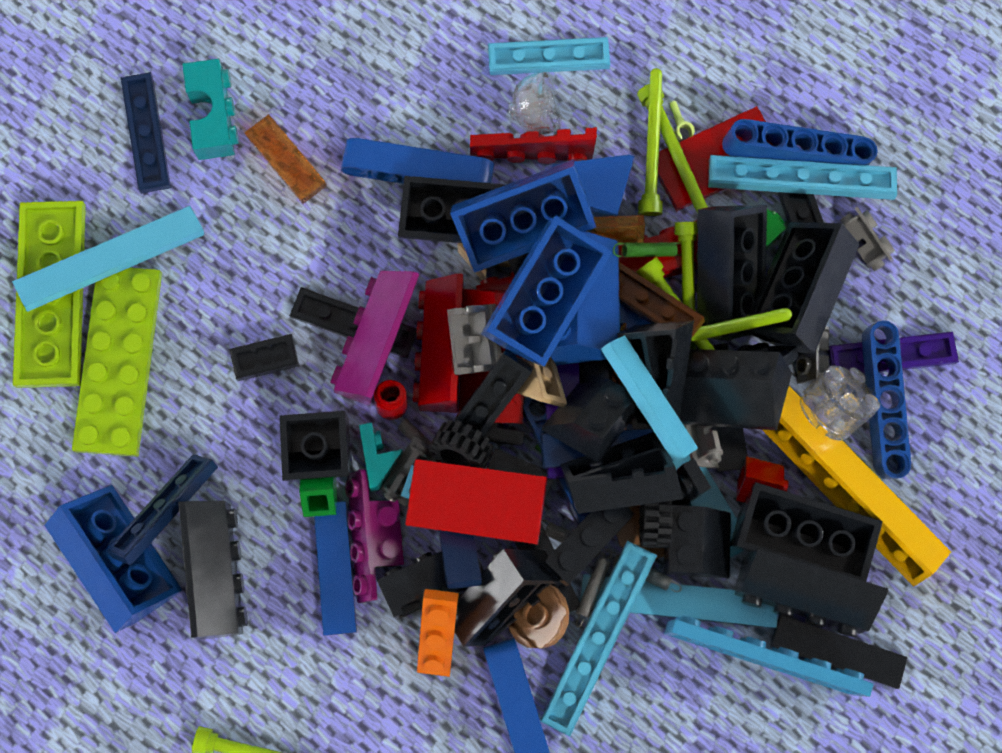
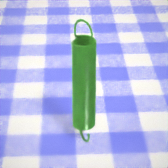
M677 242L617 243L613 247V253L617 257H622V255L619 256L615 253V247L619 244H624L622 247L624 257H673L682 255L677 254L678 248L676 244H681Z

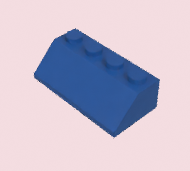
M574 160L453 205L450 212L474 273L529 253L547 222L554 216L564 220L582 233L596 228L591 207Z
M554 216L545 225L482 330L481 335L513 354L545 367L612 251L564 220Z
M583 232L611 250L612 253L550 356L556 366L606 360L601 348L609 342L618 339L617 333L620 332L619 257L613 253V247L618 243L617 240L590 232ZM619 245L615 247L617 255H619Z
M113 485L60 505L44 526L114 633H117L142 620L179 594L182 589L152 544L144 550L132 565L113 559L107 553L108 547L135 519Z

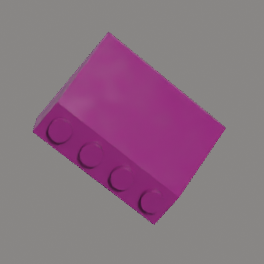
M380 271L377 279L370 278L365 291V295L370 296L366 308L360 306L353 322V324L358 326L354 337L348 335L342 350V354L347 355L343 367L336 366L330 381L331 384L335 385L334 393L370 406L374 391L414 292L419 273L414 271Z

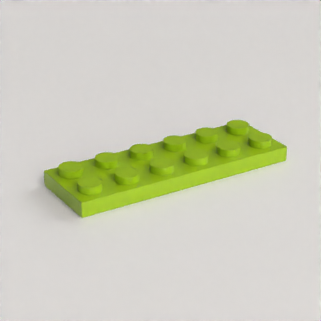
M83 201L20 202L17 279L85 250L86 204ZM83 288L28 312L16 291L13 361L14 387L81 386Z
M127 268L95 282L72 444L73 452L139 457L162 272L160 270Z

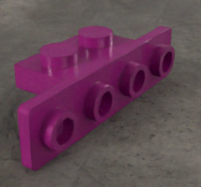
M359 469L349 473V476H347L345 493L349 497L350 508L348 514V526L352 533L350 556L354 562L355 570L353 591L357 595L358 603H366L377 600L375 568L404 565L399 501H369L367 470Z

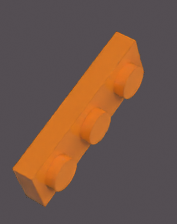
M431 589L424 590L417 673L450 677L459 593Z

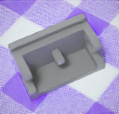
M496 304L466 306V308L447 310L455 375L489 372L502 355L501 346L481 335L482 330L496 309Z

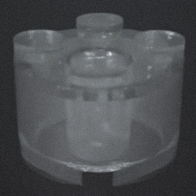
M841 366L828 367L802 392L804 396L800 398L802 411L808 421L816 429L821 425L828 431L825 436L838 441L847 439L873 417L876 411L880 409V402L873 396L865 384V376L860 370L854 367L848 370Z

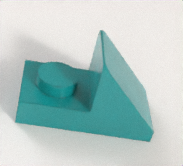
M372 423L359 425L369 487L372 492H377L383 486L404 451L396 450L379 454L378 450L384 449L381 431H375Z

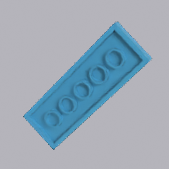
M682 615L675 620L667 621L664 631L665 635L852 696H871L874 683L863 680L865 674L847 668H844V670L836 668V671L831 670L832 663L817 658H804L803 661L798 659V652L783 647L769 650L765 648L766 642L747 636L746 638L741 637L738 640L732 638L733 631L722 627L714 626V628L709 627L707 630L700 627L701 621Z

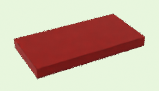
M758 106L679 142L704 199L724 190V188L708 187L710 155L729 156L723 150L722 141L737 120L749 119L766 122ZM736 136L739 140L744 141L741 137ZM668 148L659 151L658 179L677 212L692 205V201Z
M415 459L405 525L538 544L547 477Z

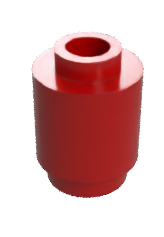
M386 380L376 387L374 400L379 415L387 420H396L402 417L408 408L407 394L404 386L398 381Z

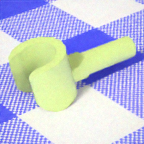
M672 101L670 107L677 126L674 133L678 141H681V128L688 130L689 137L694 135L695 129L690 122L684 121V118H682L677 101Z

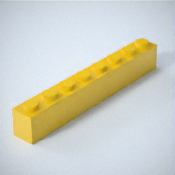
M789 386L777 431L763 430L765 434L836 507L883 521L876 549L913 587L932 576L950 555L951 551Z

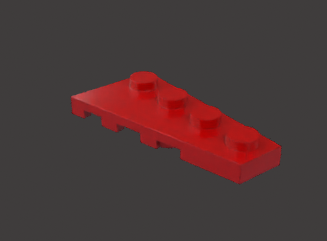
M597 127L586 128L585 134L571 135L570 129L557 130V134L553 136H544L539 131H527L520 135V138H514L511 133L470 135V156L482 157L491 161L494 158L507 159L511 163H521L525 159L537 160L542 164H552L556 160H574V162L590 160L594 154Z

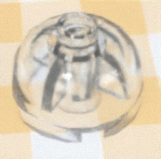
M538 72L523 78L513 91V102L508 104L509 113L513 121L518 120L519 125L525 131H539L542 135L554 133L562 127L560 105L556 108L554 100L557 92L547 72Z

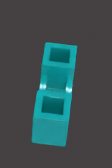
M219 58L183 63L185 90L191 103L205 102L212 105V109L206 117L189 121L192 148L198 160L235 155L234 145L239 144V137L236 126H231L230 116H235L233 98L227 95V88L232 87L229 69H223Z

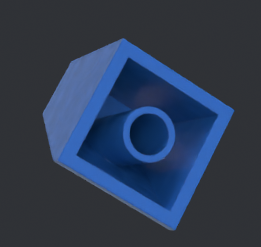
M628 154L575 161L596 223V228L594 229L613 233L635 156Z

